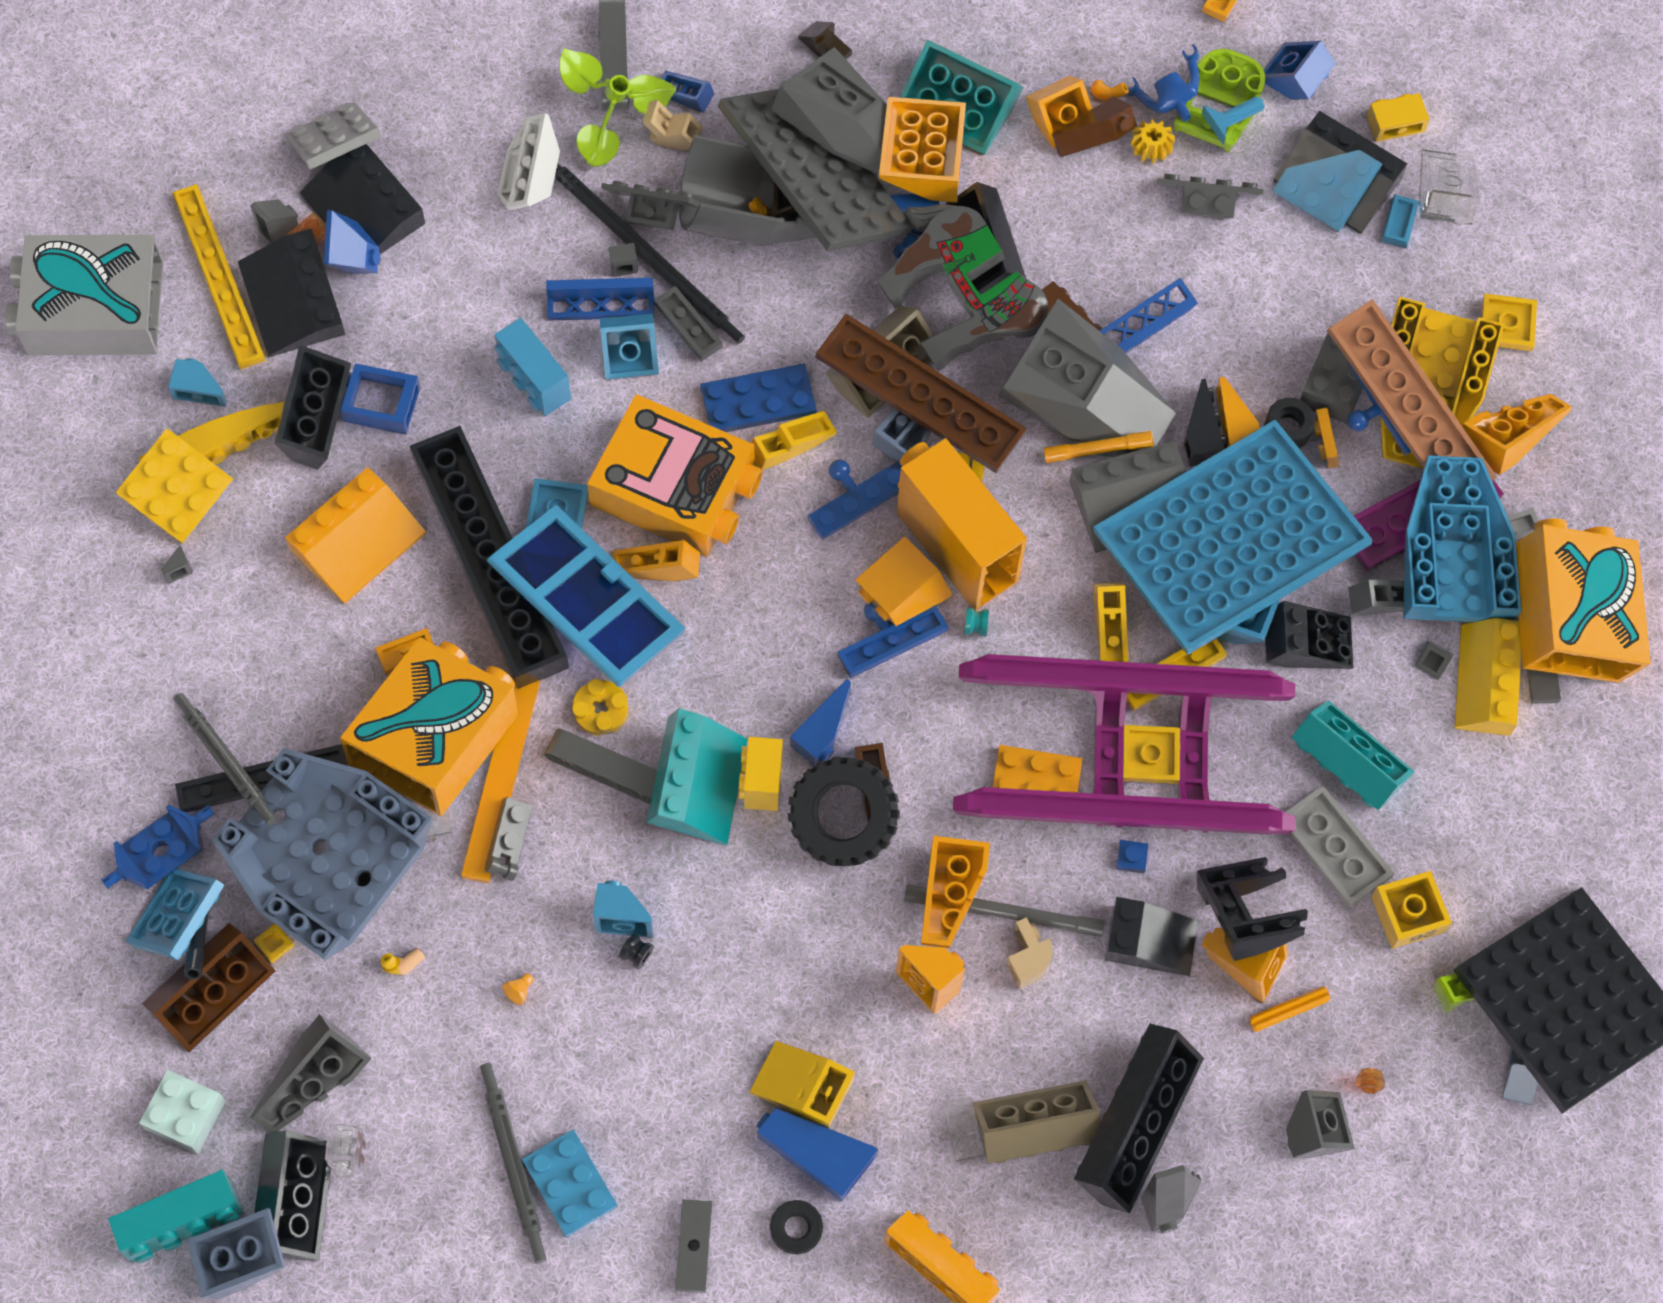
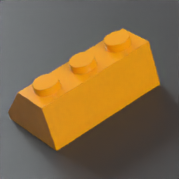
M902 945L898 951L896 973L935 1014L960 992L965 971L963 966L965 964L955 952L950 953L945 947Z

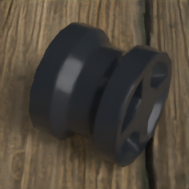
M633 933L623 945L619 958L631 961L633 967L639 970L650 957L654 945L650 942L644 943L640 940L639 935Z

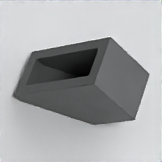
M279 199L253 202L250 205L258 231L270 243L286 235L293 234L300 229L297 221V212L290 205L285 206Z

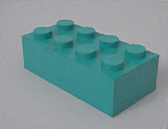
M222 1169L108 1218L119 1251L129 1261L143 1263L154 1257L153 1253L165 1249V1251L174 1250L182 1245L183 1240L208 1232L211 1228L220 1224L223 1226L239 1220V1216L245 1214L233 1181Z

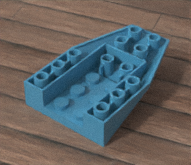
M1429 455L1425 463L1405 535L1403 619L1477 622L1492 618L1515 620L1521 612L1515 533L1483 459Z

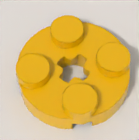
M592 679L588 684L581 687L574 697L573 715L583 731L591 735L601 736L602 734L616 732L625 724L628 718V698L624 691L613 682ZM596 703H606L605 707L608 709L606 712L595 713L596 707L594 705Z

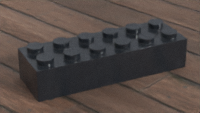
M1149 1023L1132 1060L1128 1064L1125 1075L1117 1087L1107 1111L1103 1115L1102 1122L1090 1142L1087 1153L1077 1169L1074 1180L1103 1206L1128 1214L1131 1213L1204 1060V1057L1178 1030Z

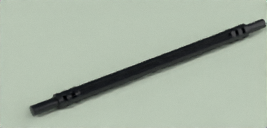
M557 163L555 179L626 244L634 243L636 253L672 287L676 286L688 302L717 329L721 328L737 344H740L745 339V335L728 321L729 317L567 167H562Z

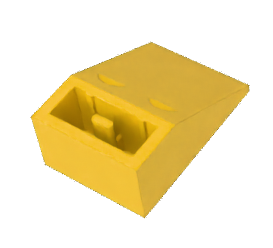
M775 1041L749 1093L797 1117L830 1129L854 1082L855 1071L828 1058Z

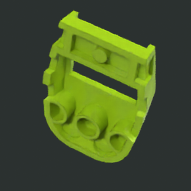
M1216 49L1208 52L1198 63V95L1231 108L1254 97L1260 98L1265 84V72L1262 66L1253 58L1230 49ZM1194 98L1185 103L1191 118L1183 122L1178 114L1174 122V132L1182 131L1222 147L1227 153L1231 151L1248 128L1253 117L1252 115L1238 124L1227 127L1223 146L1201 114L1202 109L1191 105Z

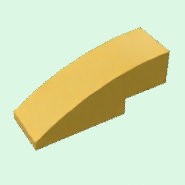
M825 411L780 424L776 431L753 438L751 443L754 444L755 463L763 470L776 466L822 444L835 436L837 431Z

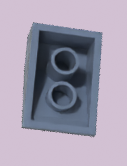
M268 1208L187 1239L202 1298L220 1299L244 1290L285 1268L273 1218Z

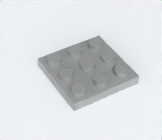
M355 102L342 104L336 111L329 114H321L314 121L306 125H297L290 132L284 134L288 144L310 170L381 137L378 127Z

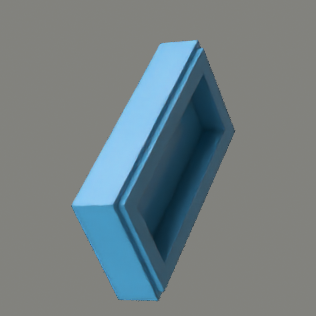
M1394 194L1381 242L1407 248L1419 205L1418 200Z

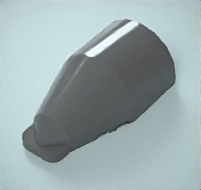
M694 135L686 158L680 191L693 194V199L701 203H699L698 208L679 205L681 228L689 232L760 246L816 238L800 215L787 219L773 217L774 181L747 145ZM755 197H758L763 201L764 205L766 204L769 207L771 214L769 216L754 214L749 208V203Z

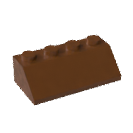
M230 923L204 945L205 956L201 978L196 980L186 978L184 975V964L142 1003L152 1016L188 1052H191L276 972L245 935Z

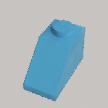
M192 358L175 360L168 386L173 399L226 407L227 401L223 390L202 362Z

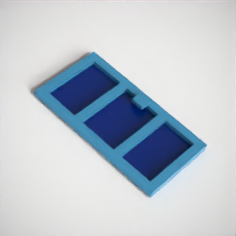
M557 505L543 514L487 560L501 576L618 688L682 635L686 629Z

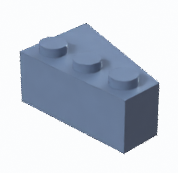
M893 409L874 431L872 445L895 462H900L902 456L910 448L921 442H926L927 444L931 432L898 410Z

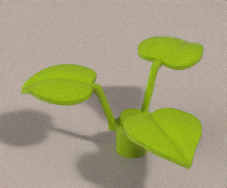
M566 48L563 49L560 56V76L564 85L569 90L577 94H584L589 90L590 86L593 89L606 86L605 94L611 101L601 128L594 124L586 125L580 129L576 138L578 151L586 162L593 167L609 163L619 150L620 142L617 133L605 130L616 103L623 101L627 95L629 99H633L634 108L639 113L645 115L649 101L658 100L666 107L676 91V87L669 82L650 75H638L630 81L623 75H615L611 80L606 79L604 82L597 83L602 77V66L595 57L584 52L571 51Z

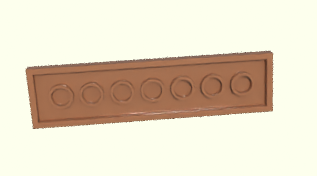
M1373 299L1327 329L1329 335L1423 469L1429 455L1482 458L1491 480L1493 481L1497 478Z

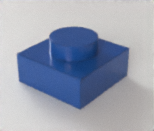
M1120 840L1116 870L1145 873L1148 843Z

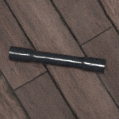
M209 911L204 918L203 925L190 940L184 975L191 980L199 979L202 976Z

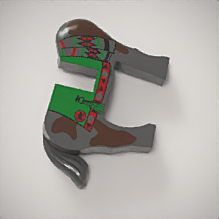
M945 204L906 208V218L918 233L923 234L911 246L906 248L896 264L877 280L881 289L896 309L902 305L906 295L917 282L929 275L945 272L954 294L972 317L920 343L923 351L938 372L945 368L955 357L971 352L982 344L1004 340L1003 336L1013 335L1018 338H1028L1037 333L1048 313L1047 299L1040 287L1017 271L982 295L979 294L971 282L1005 259L1000 246L977 211L969 207Z

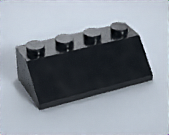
M976 182L958 195L957 202L945 204L969 207L977 211L984 219L1003 252L1005 258L1003 261L971 281L980 295L1016 271L1026 278L997 188Z
M300 345L298 348L274 444L293 462L318 470L328 459L351 363Z
M288 1130L265 1134L254 1213L267 1208L270 1209L283 1259L319 1261L334 1142Z

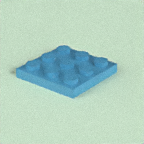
M179 869L174 870L164 878L126 939V942L135 948L179 960L181 955L187 951L189 942L195 932L203 925L204 918L209 909L219 899L224 884L214 878Z

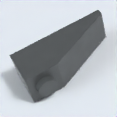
M1366 580L1348 587L1351 614L1372 615L1403 612L1404 580Z

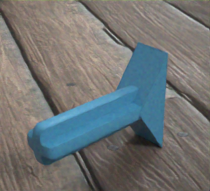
M1254 97L1223 113L1203 105L1201 114L1224 146L1227 127L1263 111L1265 106L1261 98Z

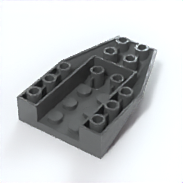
M834 47L782 84L771 110L783 120L788 121L799 129L801 133L816 141L825 150L879 175L887 104Z
M1059 299L1050 309L1033 340L998 394L1001 398L1062 436L1080 442H1090L1126 436L1132 433L1152 431L1154 446H1157L1176 414L1122 348ZM1146 448L1135 449V450H1127V449H1126V450H1120V451H1121V452H1125V453H1131V452H1135V451L1142 450V449H1146Z

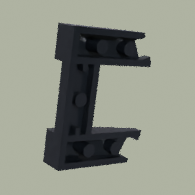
M1266 857L1197 870V889L1205 905L1212 907L1225 933V944L1234 961L1276 949L1305 934V927H1301L1300 922L1307 920V909L1256 919L1251 917L1241 896L1256 892L1286 879V871L1283 868L1272 872L1265 869V866L1268 864V858Z

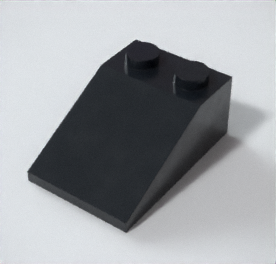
M1116 897L1112 909L1104 961L1190 976L1198 920L1147 902Z

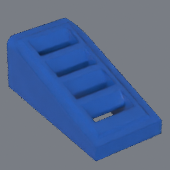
M665 70L661 79L669 83L674 81L673 86L676 87V91L670 100L704 113L714 96V91L708 81ZM683 85L681 91L677 92L680 86Z

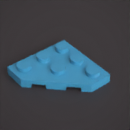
M1356 150L1286 168L1273 192L1340 232L1381 168L1382 163L1361 150Z

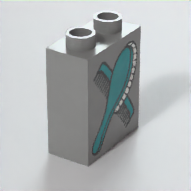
M24 235L23 256H12L10 260V280L13 288H19L18 303H8L6 306L5 324L8 335L19 337L27 355L157 354L164 259L155 236Z

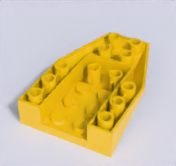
M1399 296L1395 303L1390 324L1463 427V423L1474 416L1484 401L1504 324L1480 317L1474 321L1424 308L1426 303ZM1380 416L1382 457L1423 469L1412 452L1407 455L1403 454Z

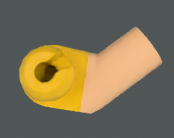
M415 947L404 958L395 957L391 953L384 954L380 959L382 969L388 974L406 975L424 960L425 956Z

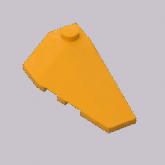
M1550 393L1524 400L1523 405L1511 408L1509 405L1502 406L1501 410L1490 414L1489 411L1481 412L1463 423V429L1493 472L1501 475L1516 465L1571 411L1572 406Z
M933 835L921 945L950 948L987 872L990 850L989 842Z

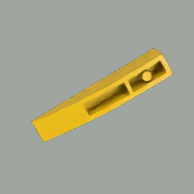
M285 402L238 411L190 429L178 437L217 465L222 463L230 454L246 450L252 442L271 436L274 430L278 429ZM146 453L138 457L139 461L142 460Z

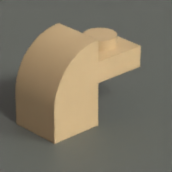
M658 100L649 101L643 124L651 131L649 139L662 147L679 151L689 150L694 135L701 136L702 125L690 113L672 115Z
M1027 917L1017 921L1014 928L1024 950L1009 956L1006 963L1018 989L1037 982L1045 975L1053 953L1050 938L1039 943V940H1041L1039 931L1034 924L1030 925Z

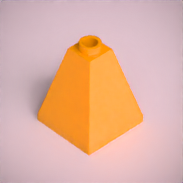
M1215 928L1213 933L1208 932L1202 943V947L1206 949L1207 956L1262 1003H1264L1288 956L1286 943L1262 954L1234 961L1225 944V933L1222 928Z

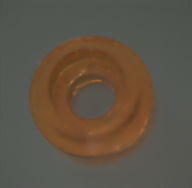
M1364 1068L1356 1077V1085L1365 1093L1375 1094L1385 1088L1383 1073L1377 1069Z

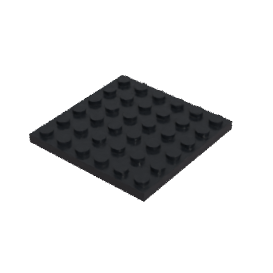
M1582 887L1461 963L1453 970L1561 1114L1663 1046V990Z

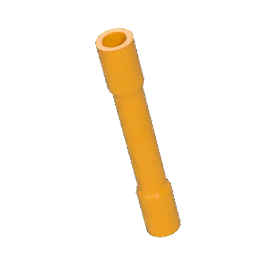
M1144 431L1103 440L1044 447L1046 463H1052L1094 454L1154 447L1152 431Z

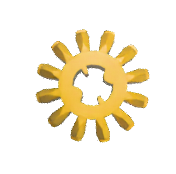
M1153 118L1149 121V124L1142 121L1139 127H1135L1132 132L1133 137L1131 138L1130 145L1134 148V156L1142 155V162L1147 158H1150L1152 164L1156 162L1157 158L1163 162L1166 156L1170 155L1173 151L1175 135L1171 134V126L1164 127L1163 120L1157 124Z

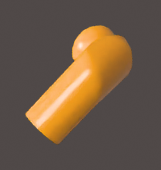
M1095 80L1091 87L1092 95L1102 101H1106L1113 96L1120 98L1129 93L1128 87L1124 82L1110 88L1106 86V83H1103V80Z

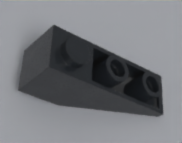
M1206 378L1201 379L1184 439L1190 467L1201 464L1227 448L1226 438L1220 434L1219 430L1221 426L1219 412H1214L1212 404L1214 403V393L1211 387L1208 388Z

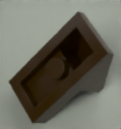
M816 21L798 36L818 57H821L834 47L846 60L852 55V49L834 34L835 24L833 22Z

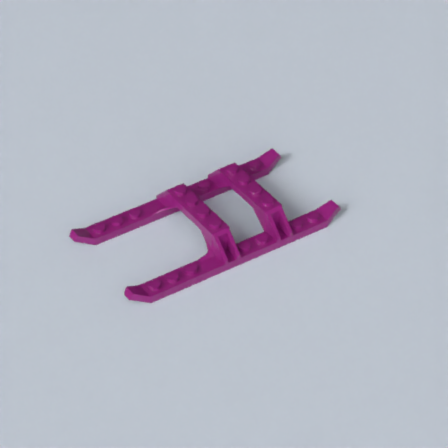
M987 654L959 664V678L963 682L1076 689L1092 693L1096 698L1093 793L982 787L953 797V811L957 815L993 819L1095 824L1098 827L1112 825L1116 826V828L1129 826L1181 829L1183 832L1198 830L1202 831V833L1215 831L1274 835L1290 834L1296 830V817L1270 804L1213 801L1209 798L1208 728L1211 697L1263 701H1289L1295 697V683L1278 676L1270 670ZM1127 693L1182 696L1179 707L1180 781L1178 783V798L1124 795L1123 754Z

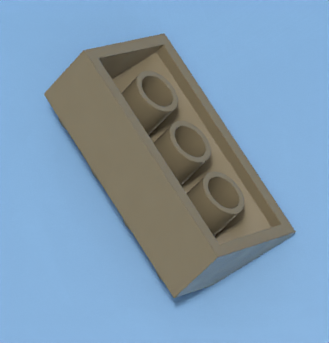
M900 305L873 329V331L923 363L928 364L930 362L920 343L934 337L918 309ZM830 368L825 372L838 393L865 417L869 418L885 403L834 369Z
M1087 1080L972 1102L980 1141L987 1163H1001L1008 1159L1023 1156L1031 1157L1038 1153L1061 1151L1065 1148L1079 1145H1090L1101 1124L1100 1110Z

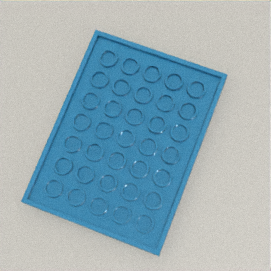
M1273 420L1094 526L1096 536L1187 655L1372 544V538L1276 420Z

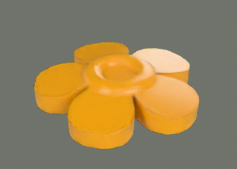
M755 197L749 203V208L754 214L764 216L771 214L769 207L766 204L764 205L760 198Z

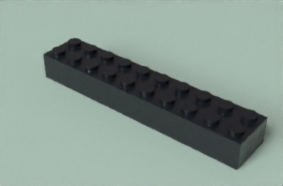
M461 426L410 445L413 461L517 689L569 669L566 652L554 626L487 562L491 555L513 538ZM517 550L505 561L536 589Z

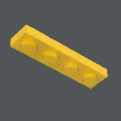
M1217 638L1189 655L1181 649L1157 664L1211 667L1225 659L1227 653ZM1127 693L1126 701L1132 710L1135 711L1158 698L1161 694Z

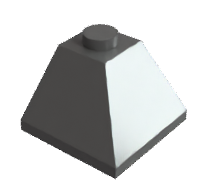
M1303 1091L1286 1127L1288 1147L1292 1152L1293 1158H1313L1355 1149L1340 1092Z

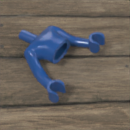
M1192 44L1194 49L1192 55H1186L1185 51L1182 50L1184 59L1188 63V83H1185L1177 72L1162 77L1154 84L1158 94V100H1155L1140 89L1138 81L1133 77L1135 85L1133 88H1128L1129 93L1127 95L1136 96L1143 105L1160 114L1176 109L1183 122L1188 121L1191 118V114L1185 103L1197 95L1199 87L1197 61L1200 54L1197 47Z

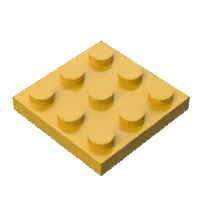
M166 428L115 493L183 544L232 482L233 478Z

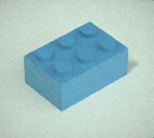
M521 317L494 334L496 341L494 349L499 357L496 359L498 365L504 372L509 371L511 373L514 385L520 392L524 390L529 396L527 399L535 411L540 410L544 416H547L571 400L567 373Z

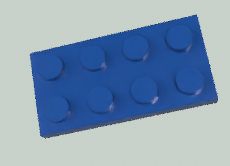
M805 363L700 384L709 425L724 432L801 418L817 413Z

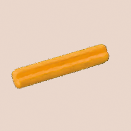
M1325 986L1319 987L1252 1015L1249 1018V1024L1254 1032H1258L1327 1003L1331 999L1330 994Z

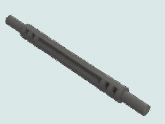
M178 693L174 700L185 714L184 719L251 809L257 810L268 826L274 825L277 822V817L266 804L264 795L200 710L194 708L183 693Z
M485 1063L480 1066L487 1090L485 1097L524 1236H528L535 1263H542L547 1260L539 1233L542 1229L502 1089H498L492 1064Z

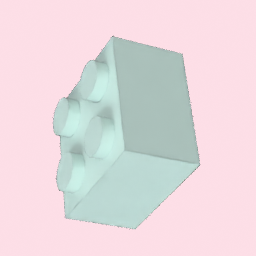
M167 1070L139 1124L145 1131L195 1154H199L226 1101L220 1093Z

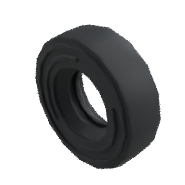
M801 1200L787 1201L779 1206L771 1217V1238L776 1246L786 1253L795 1255L807 1253L816 1247L822 1237V1217L817 1209L808 1202ZM793 1216H800L808 1223V1231L801 1238H792L785 1231V1223Z

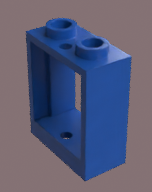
M355 363L353 372H349L346 383L347 391L345 396H343L340 407L343 421L406 435L421 388L418 376ZM362 379L403 388L395 415L353 407Z

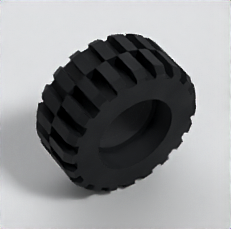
M833 757L830 760H822L816 763L815 767L812 769L808 768L803 773V778L800 781H796L793 787L795 789L793 797H789L788 805H791L790 813L787 814L788 822L792 823L793 829L791 832L793 837L798 839L800 842L799 846L803 851L811 854V857L817 861H822L828 865L857 866L864 864L868 860H873L879 856L883 849L890 845V839L896 834L898 829L896 825L897 820L900 819V810H898L897 805L899 799L892 788L893 784L877 767L859 759ZM839 785H851L858 788L864 793L870 804V819L867 826L860 834L849 839H839L828 834L821 826L818 818V806L821 798L828 790Z

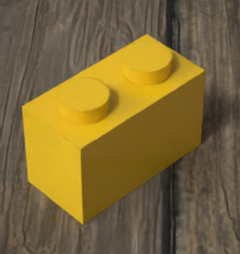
M1420 93L1412 95L1403 94L1398 98L1388 100H1376L1370 104L1366 116L1375 142L1423 133L1429 122V116Z

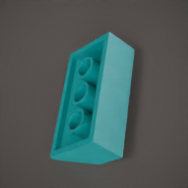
M1329 700L1313 710L1291 737L1302 751L1314 756L1322 768L1333 772L1340 778V782L1346 788L1353 789L1361 796L1366 805L1377 810L1387 804L1415 773L1414 770Z

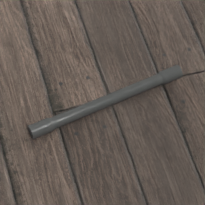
M907 884L904 901L925 905L926 887ZM978 898L973 899L968 909L969 912L1018 921L1027 917L1029 923L1073 930L1077 933L1102 937L1105 920L1065 915Z

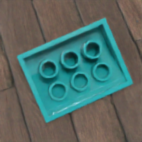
M927 39L899 98L966 103L963 145L985 155L1012 112L1023 90V86Z
M678 708L668 716L646 823L727 845L739 788V777L742 768V746H747L748 739L704 715Z

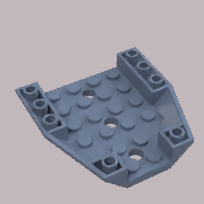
M283 748L266 771L273 778L261 792L266 798V804L273 813L279 810L285 812L283 821L268 826L257 810H253L250 807L239 822L229 817L212 840L257 910L319 957L327 960L355 941L423 852L433 818L365 770ZM326 841L328 843L326 852L316 855V845L319 842ZM370 873V883L363 887L359 886L358 878L360 875Z

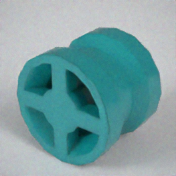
M973 608L966 609L964 635L979 633L980 636L987 637L988 609H983L982 611H975Z

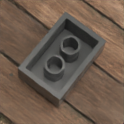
M1327 333L1300 400L1304 401L1315 412L1318 409L1327 408L1330 418L1347 424L1348 415L1354 411L1363 387L1350 368L1348 360L1329 333Z

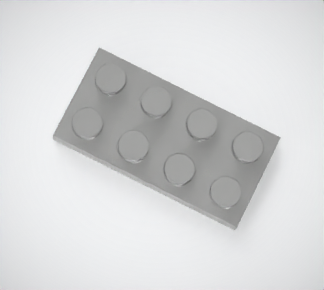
M1321 786L1286 811V813L1296 817V830L1289 835L1348 908L1394 876L1395 873L1324 786Z

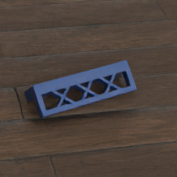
M653 277L546 280L548 321L592 320L653 314L654 318ZM638 299H649V310H636L632 304ZM611 300H618L623 304L618 311H610L605 305ZM565 301L571 306L565 312L553 313V302ZM584 301H592L597 305L591 312H584L578 307Z
M1180 277L1101 329L1100 332L1103 334L1109 331L1122 333L1118 346L1127 353L1192 310L1198 302ZM1178 287L1185 298L1181 303L1169 301L1170 291ZM1163 295H1165L1164 300L1159 299L1160 297H1162ZM1151 303L1163 305L1160 317L1148 315ZM1142 309H1144V313H1143V314H1142V313H1138L1139 311H1141ZM1130 317L1142 319L1139 331L1127 329Z

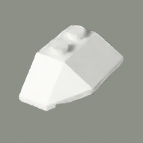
M546 113L526 117L522 122L523 127L516 133L506 151L497 195L508 210L528 207L551 196L560 150L549 115Z

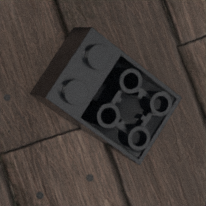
M1282 601L1278 604L1265 637L1266 663L1286 668H1354L1350 616L1288 601Z

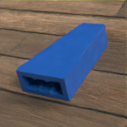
M776 1108L771 1114L766 1112L756 1126L759 1128L757 1138L841 1202L878 1155V1149L873 1145Z

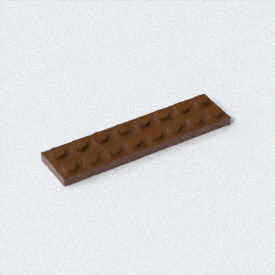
M847 313L815 354L816 359L941 439L946 438L952 446L994 473L999 471L1026 433L1027 428Z

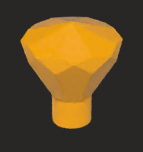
M525 973L520 979L504 983L502 985L503 993L511 1002L523 1005L526 1000L528 987L534 982V979L529 973Z

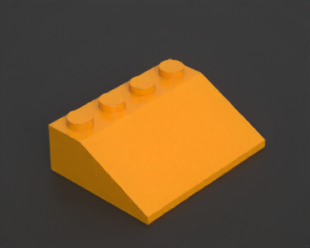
M888 97L879 179L932 201L957 202L966 103Z
M367 467L290 532L285 539L290 551L345 604L426 534V531L390 488Z

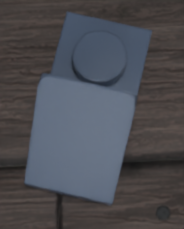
M1510 1046L1502 1099L1532 1105L1538 1082Z

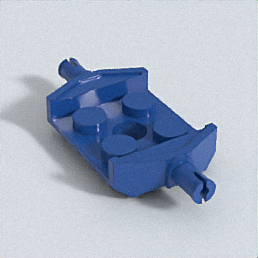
M168 805L166 806L168 813L125 843L120 845L118 841L114 842L116 870L101 879L107 889L122 878L125 882L128 880L140 888L149 889L203 851L200 833L202 827L200 824L215 815L209 805L194 816L193 814L190 816L188 813ZM158 847H168L164 855L154 856V852Z

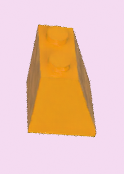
M905 536L855 579L860 588L857 592L867 604L872 602L876 606L874 610L884 621L889 619L895 626L941 603L952 595L940 570Z

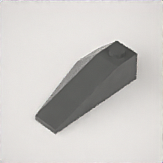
M319 1014L298 1039L250 1118L269 1132H277L301 1116L306 1106L317 1099L322 1102L328 1098L327 1092L342 1083L343 1086H346L352 1082L372 1058L341 1029Z
M1184 1165L1154 1173L1141 1196L1152 1232L1160 1230L1161 1234L1178 1229L1177 1224H1180L1202 1182L1199 1174L1196 1175L1194 1171L1191 1172Z

